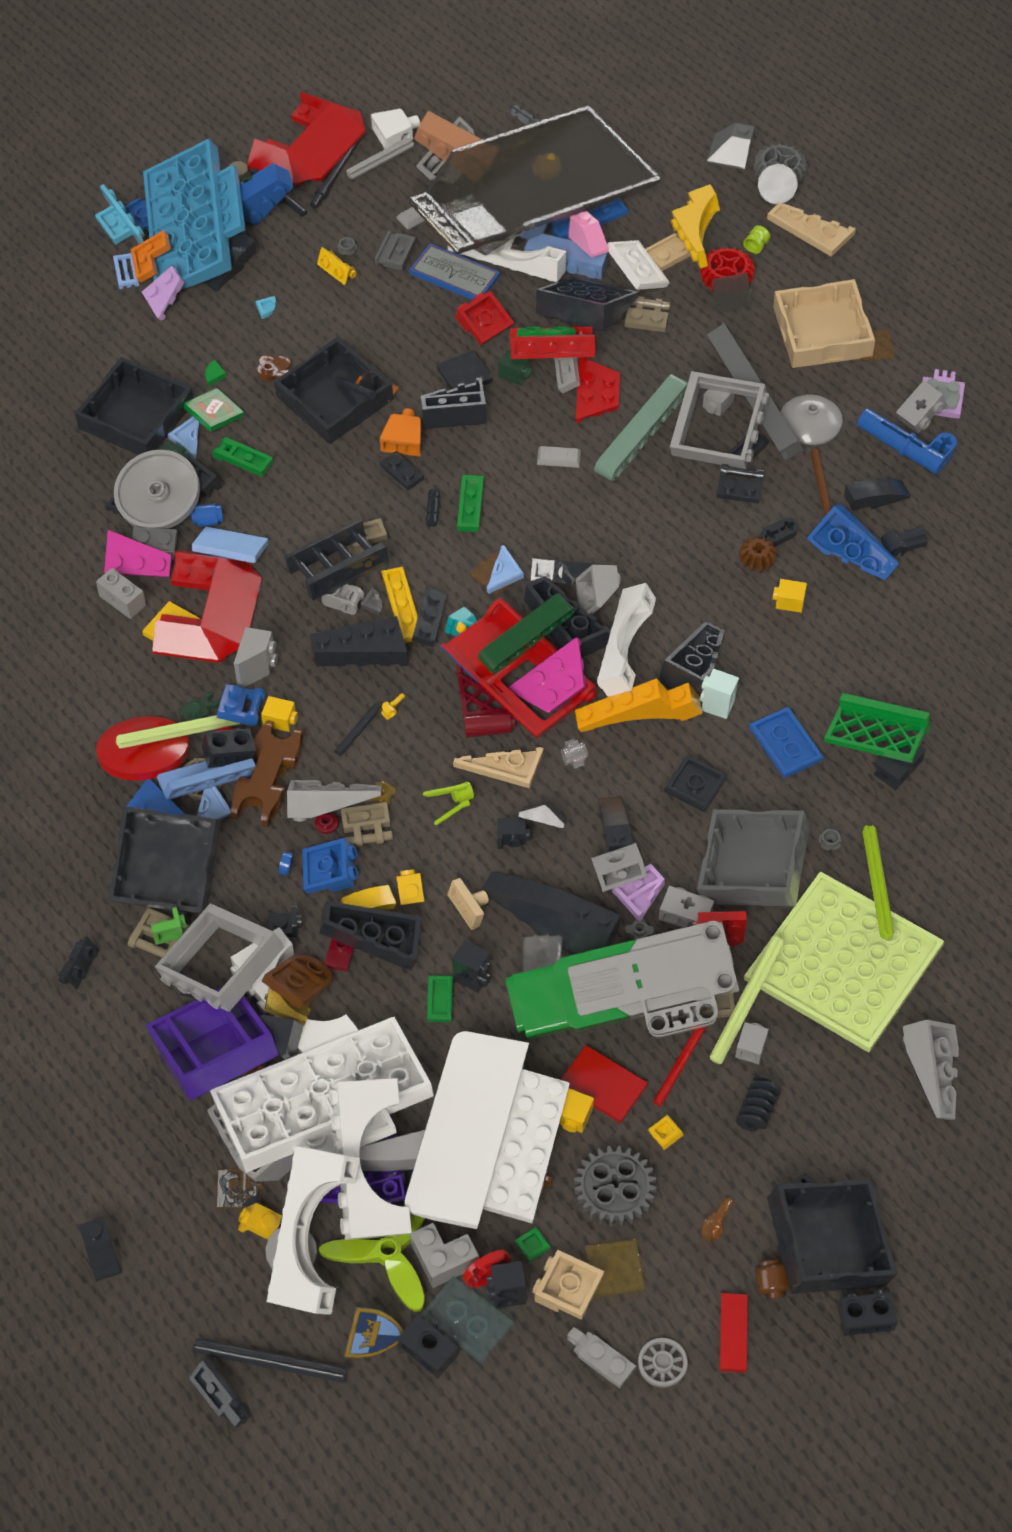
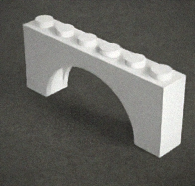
M280 927L275 929L273 932H275L284 948L246 992L249 997L254 996L258 1002L256 1004L263 1015L268 1014L269 1016L292 1019L303 1025L297 1049L298 1055L359 1031L347 1015L330 1021H314L303 1018L287 1008L277 992L272 991L266 984L261 982L267 972L294 955L293 945ZM253 943L231 956L232 967L230 969L233 975L259 945Z
M397 1078L337 1082L332 1085V1089L329 1091V1101L331 1105H334V1115L331 1117L332 1129L336 1130L337 1139L333 1145L334 1153L359 1158L361 1137L371 1118L382 1109L400 1104ZM359 1161L356 1183L340 1185L341 1192L338 1193V1204L343 1209L340 1229L341 1233L345 1234V1240L399 1236L412 1233L409 1207L392 1205L376 1195L365 1180Z
M296 1146L292 1159L293 1164L288 1182L285 1206L283 1208L281 1228L278 1234V1244L273 1261L267 1302L315 1314H332L336 1288L322 1281L313 1268L308 1250L309 1226L317 1205L330 1190L342 1184L356 1183L360 1158Z

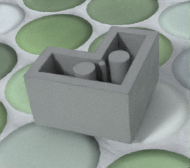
M433 1223L410 1233L411 1246L432 1288L464 1274L479 1259V1255L468 1234L444 1245Z

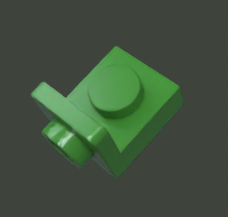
M177 907L172 908L173 920H162L157 924L151 925L156 945L178 940L183 935L182 929L186 928L183 914L178 915Z

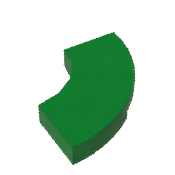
M540 326L519 328L517 330V336L576 335V329L562 326H553V328H540Z

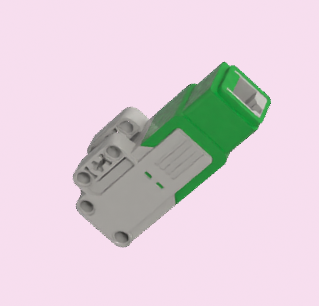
M709 921L637 939V941H628L558 959L553 965L512 974L511 977L505 978L517 1030L520 1034L526 1033V1037L529 1040L572 1029L582 1032L644 1016L649 1033L653 1037H667L713 1025L718 1014L715 999L724 998L739 991L722 922ZM708 1008L713 1012V1016L705 1019L700 1015V1011ZM680 1014L687 1018L686 1024H681L680 1021L675 1020L679 1019ZM669 1016H671V1020L674 1021V1022H672V1023H673V1027H672V1028H670V1026H669V1019H668ZM655 1020H662L665 1022V1026L661 1030H654L652 1023Z

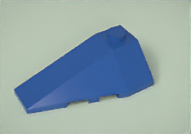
M842 504L835 505L807 537L822 553L829 556L832 553L841 557L842 562L848 564L850 561L859 565L861 570L884 580L900 564Z

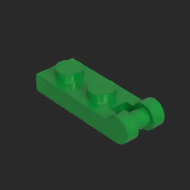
M224 437L219 443L220 446L216 447L212 452V456L215 459L224 460L261 477L265 475L274 463L273 457L227 437Z

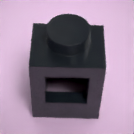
M497 818L498 849H502V845L515 848L520 845H526V841H530V827H526L525 818Z

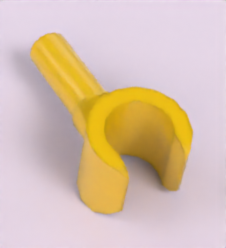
M401 693L390 703H383L381 714L387 720L396 715L397 710L395 707L405 698V695Z

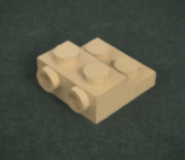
M557 1250L554 1258L550 1256L545 1264L544 1271L546 1273L543 1279L538 1278L532 1292L535 1293V1302L556 1312L562 1310L582 1320L604 1277V1271Z

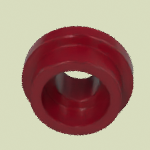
M328 812L319 815L315 819V828L322 834H330L338 827V819L332 813ZM325 820L330 821L328 824L322 823Z

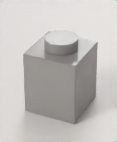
M708 389L704 394L703 407L709 413L721 416L734 402L735 394Z
M745 1022L737 1045L735 1058L759 1064L767 1040L768 1029L757 1023L750 1024Z

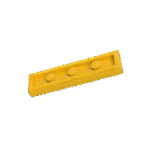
M403 567L382 571V577L393 615L398 617L404 642H413L411 640L418 616Z

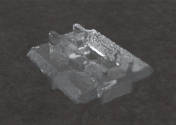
M546 934V936L534 935V937H525L522 972L553 965L558 959L562 958V937L549 936V934Z

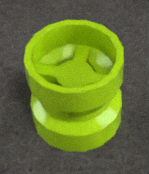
M755 226L750 235L744 240L745 249L754 254H759L764 245L769 241L770 233L762 226Z

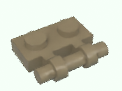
M638 296L632 303V306H636V308L629 307L627 310L625 327L665 332L668 312H661V309L670 310V302H665L663 299L658 298L650 300L645 299L643 296ZM643 307L655 308V309H654V311H653V310H646V309H643Z
M387 802L341 809L344 833L354 832V836L345 837L351 845L362 847L363 844L376 842L377 844H382L384 841L393 840L392 831L382 832L383 827H390ZM363 830H375V833L361 835Z

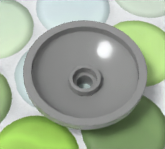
M797 396L789 400L780 412L799 443L819 445L827 443L834 439L842 428L843 418L839 408L832 401L821 396Z

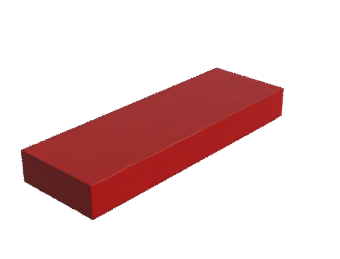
M721 1293L720 1371L746 1373L747 1294Z

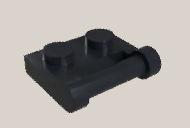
M722 464L717 498L759 504L764 469H758L757 471L728 467V464ZM727 475L752 478L756 479V482L726 477Z

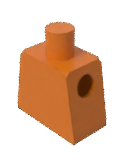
M404 409L402 415L392 414L380 436L381 452L393 453L397 451L399 454L421 455V419L414 417L415 412L412 409Z

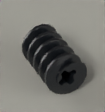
M756 1075L753 1077V1082L749 1087L750 1090L743 1101V1107L739 1110V1116L736 1117V1123L748 1131L765 1130L767 1128L765 1121L771 1119L769 1113L774 1111L773 1105L778 1102L776 1096L781 1094L780 1088L770 1079Z

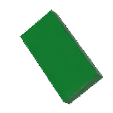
M428 976L427 1022L452 1021L453 976Z

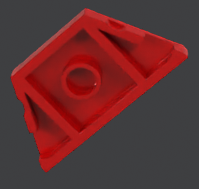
M579 357L578 372L580 386L577 388L576 423L583 422L584 418L590 416L597 417L605 412L618 410L620 373L584 357Z

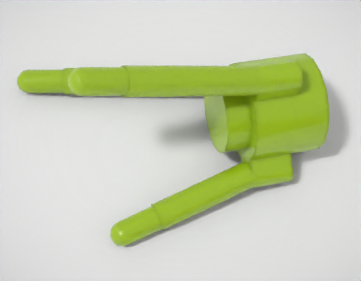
M469 782L423 792V796L427 797L451 793L454 802L460 803L434 822L435 825L445 821L462 808L470 806L469 800L474 799V793Z

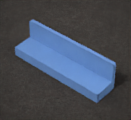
M251 758L223 767L208 768L206 761L158 774L157 780L166 800L233 782L238 780L239 777H250L255 768V763Z

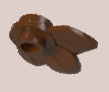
M264 354L258 360V377L267 382L273 381L274 378L278 379L289 371L288 368L291 366L292 360L286 356H276L274 358L271 354Z

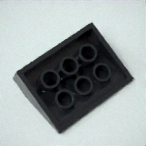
M569 277L537 289L536 313L544 315V318L547 319L557 318L563 323L574 322L580 327L591 326L594 327V330L605 331L606 328L617 323L637 299L639 292L581 278Z

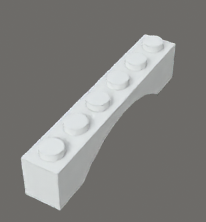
M456 220L448 229V250L457 254L487 261L494 265L504 266L511 270L521 271L531 276H538L548 281L557 282L566 271V251L550 246L534 251L513 250L491 240L476 225Z
M646 583L625 588L622 591L600 673L597 678L599 687L604 690L608 697L632 691L636 675L628 664V648L638 628L652 614L656 597Z

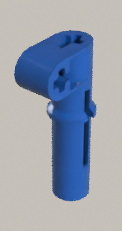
M869 408L864 410L857 422L859 428L898 451L901 457H908L935 475H938L952 459L957 445L956 437L950 433L939 434L930 445H927L919 440L915 433L910 434Z

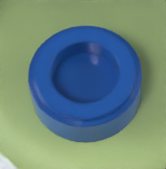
M283 852L279 874L289 875L293 862V853Z

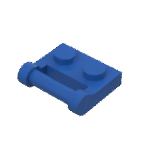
M226 684L218 708L217 718L249 726L256 725L259 719V707L266 695L265 691L261 688L251 690L237 685ZM245 701H252L249 711L247 713L242 712Z

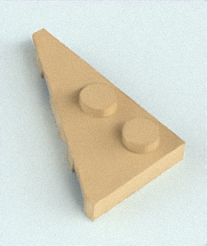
M538 747L536 751L522 753L521 750L487 753L486 757L471 758V755L462 756L461 758L454 759L453 767L530 788L544 748Z

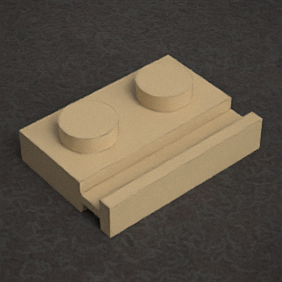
M676 233L645 249L661 271L690 257L689 251H686L683 241H680Z

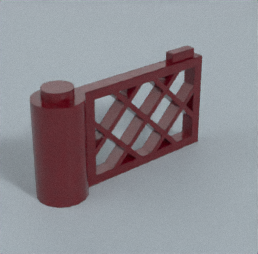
M456 664L466 738L511 733V729L515 728V718L504 707L498 709L490 707L496 700L481 685L474 682L475 680L472 677L469 679L462 675V670L464 669L459 664ZM469 686L477 689L472 696L465 692ZM482 693L490 697L485 703L477 699ZM472 703L480 707L477 711L467 712V708Z

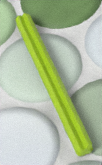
M866 825L862 833L880 937L882 939H892L894 928L877 832L873 825Z

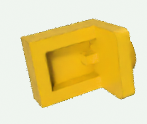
M414 869L400 871L401 876H396L400 905L424 902L420 873L415 874Z
M255 1203L242 1210L239 1216V1222L241 1223L238 1230L241 1232L249 1230L265 1239H269L273 1232L278 1229L282 1215Z

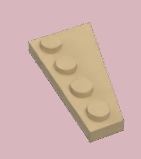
M778 203L767 216V219L831 257L855 235L856 228L849 226L847 229L840 226L839 222L832 220L830 223L821 220V216L804 214L803 210L783 203Z

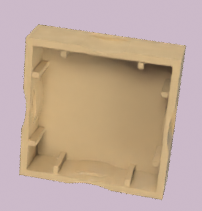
M855 279L827 283L817 287H800L775 291L773 308L792 368L873 357L875 338L869 320L862 309V300Z

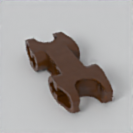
M270 720L265 722L255 736L256 752L253 760H257V764L250 779L239 777L234 788L230 812L231 818L238 820L246 808L258 806L262 808L261 821L262 826L265 827L270 825L275 815L279 812L285 798V787L278 786L276 781L281 777L284 767L296 769L301 757L304 729L299 727L286 739L273 737L274 721Z

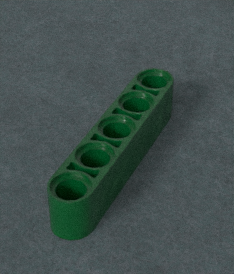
M560 593L555 594L483 648L477 658L492 674H496L567 621L573 615L575 609Z

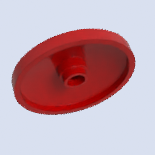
M153 716L128 719L115 724L99 738L96 746L98 762L104 771L120 779L133 781L157 778L158 774L175 770L185 761L189 753L188 735L121 749L116 744V737L118 735L176 723L166 718Z

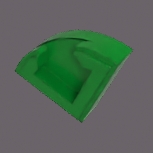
M215 360L207 366L205 371L208 386L226 378V372Z

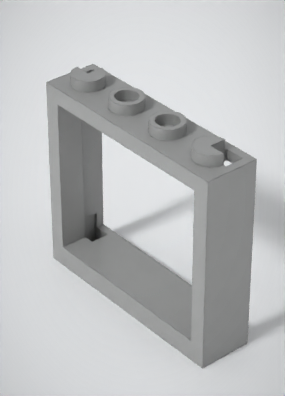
M691 371L670 444L672 455L719 465L728 464L730 467L746 469L748 462L751 463L753 458V443H757L758 424L763 422V406L767 405L769 400V393L766 391L765 384ZM700 388L757 398L741 456L684 446Z
M209 904L157 963L155 968L162 976L160 980L167 986L174 985L182 993L186 994L188 992L201 1002L205 1000L215 1009L222 1008L230 1012L284 946L275 932L213 904ZM218 927L259 945L219 992L179 973Z

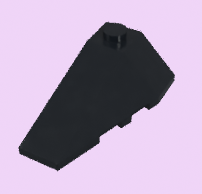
M705 621L664 660L658 679L659 682L672 689L689 683L691 687L702 684L705 676L710 677L715 667L725 630Z

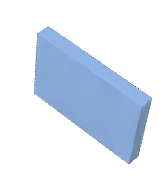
M205 527L193 542L192 551L255 563L267 547L268 538Z

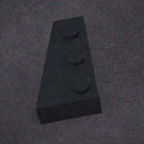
M482 377L477 378L476 382L468 385L464 383L457 384V388L446 391L444 388L422 395L423 428L434 429L486 424V403Z

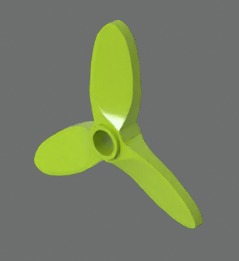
M410 1213L411 1232L417 1231L422 1227L425 1220L424 1217ZM410 1234L387 1236L380 1240H334L320 1246L319 1253L321 1256L332 1261L380 1263L385 1266L390 1284L401 1301L415 1312L422 1311L425 1299L420 1280L412 1265L401 1253L411 1243ZM385 1248H393L395 1250L391 1255L382 1253Z

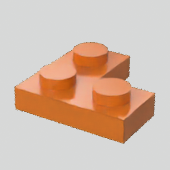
M164 230L131 249L136 279L141 283L157 274L155 258L171 249L168 234Z

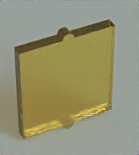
M268 987V993L264 997L266 1000L264 1011L282 1018L295 1020L305 1025L307 1015L310 1012L309 1003L299 1009Z

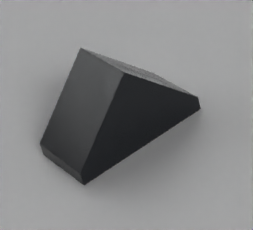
M261 1015L259 1018L271 1033L281 1057L287 1060L296 1056L303 1025L292 1019Z

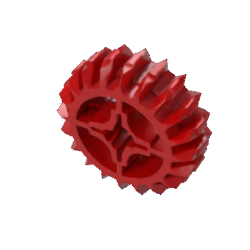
M726 246L725 249L718 247L717 251L712 249L710 253H706L708 266L700 269V276L702 282H705V286L711 287L712 292L717 289L719 294L725 291L728 296L730 291L736 295L738 290L743 292L745 288H749L754 278L755 268L753 259H750L749 254H744L743 249L737 251L736 247L729 249Z

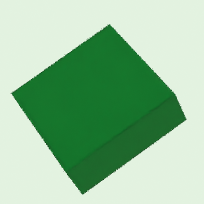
M537 1227L515 1240V1244L529 1263L550 1250V1245Z

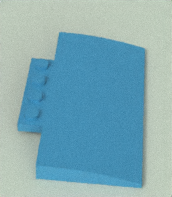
M207 139L143 171L149 237L151 238L164 230L168 234L171 246L169 251L155 258L157 274L153 278L155 281L169 267L173 266L184 281L181 289L199 284L232 270L228 238L245 230L238 169L233 164L220 171L218 147L210 139Z

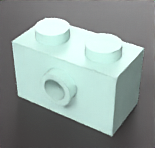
M716 669L712 670L710 677L705 676L702 684L703 691L700 696V701L703 702L702 711L727 719L735 702L739 678Z

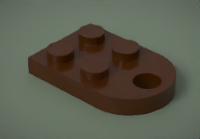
M299 954L291 956L267 972L261 982L288 1000L291 1005L301 1009L328 989L332 981V973L320 960L312 956Z

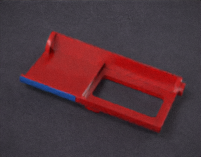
M499 598L489 607L483 618L447 644H441L440 647L537 739L575 711L584 702L590 703L597 696V686L585 676V689L572 697L569 703L548 719H540L501 682V679L525 661H531L537 667L556 653L558 650L545 638L541 639L496 674H492L477 658L483 648L523 619L503 598Z

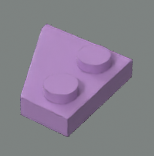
M173 266L169 267L142 291L159 320L165 319L164 311L168 304H173L176 294L184 284L181 276Z

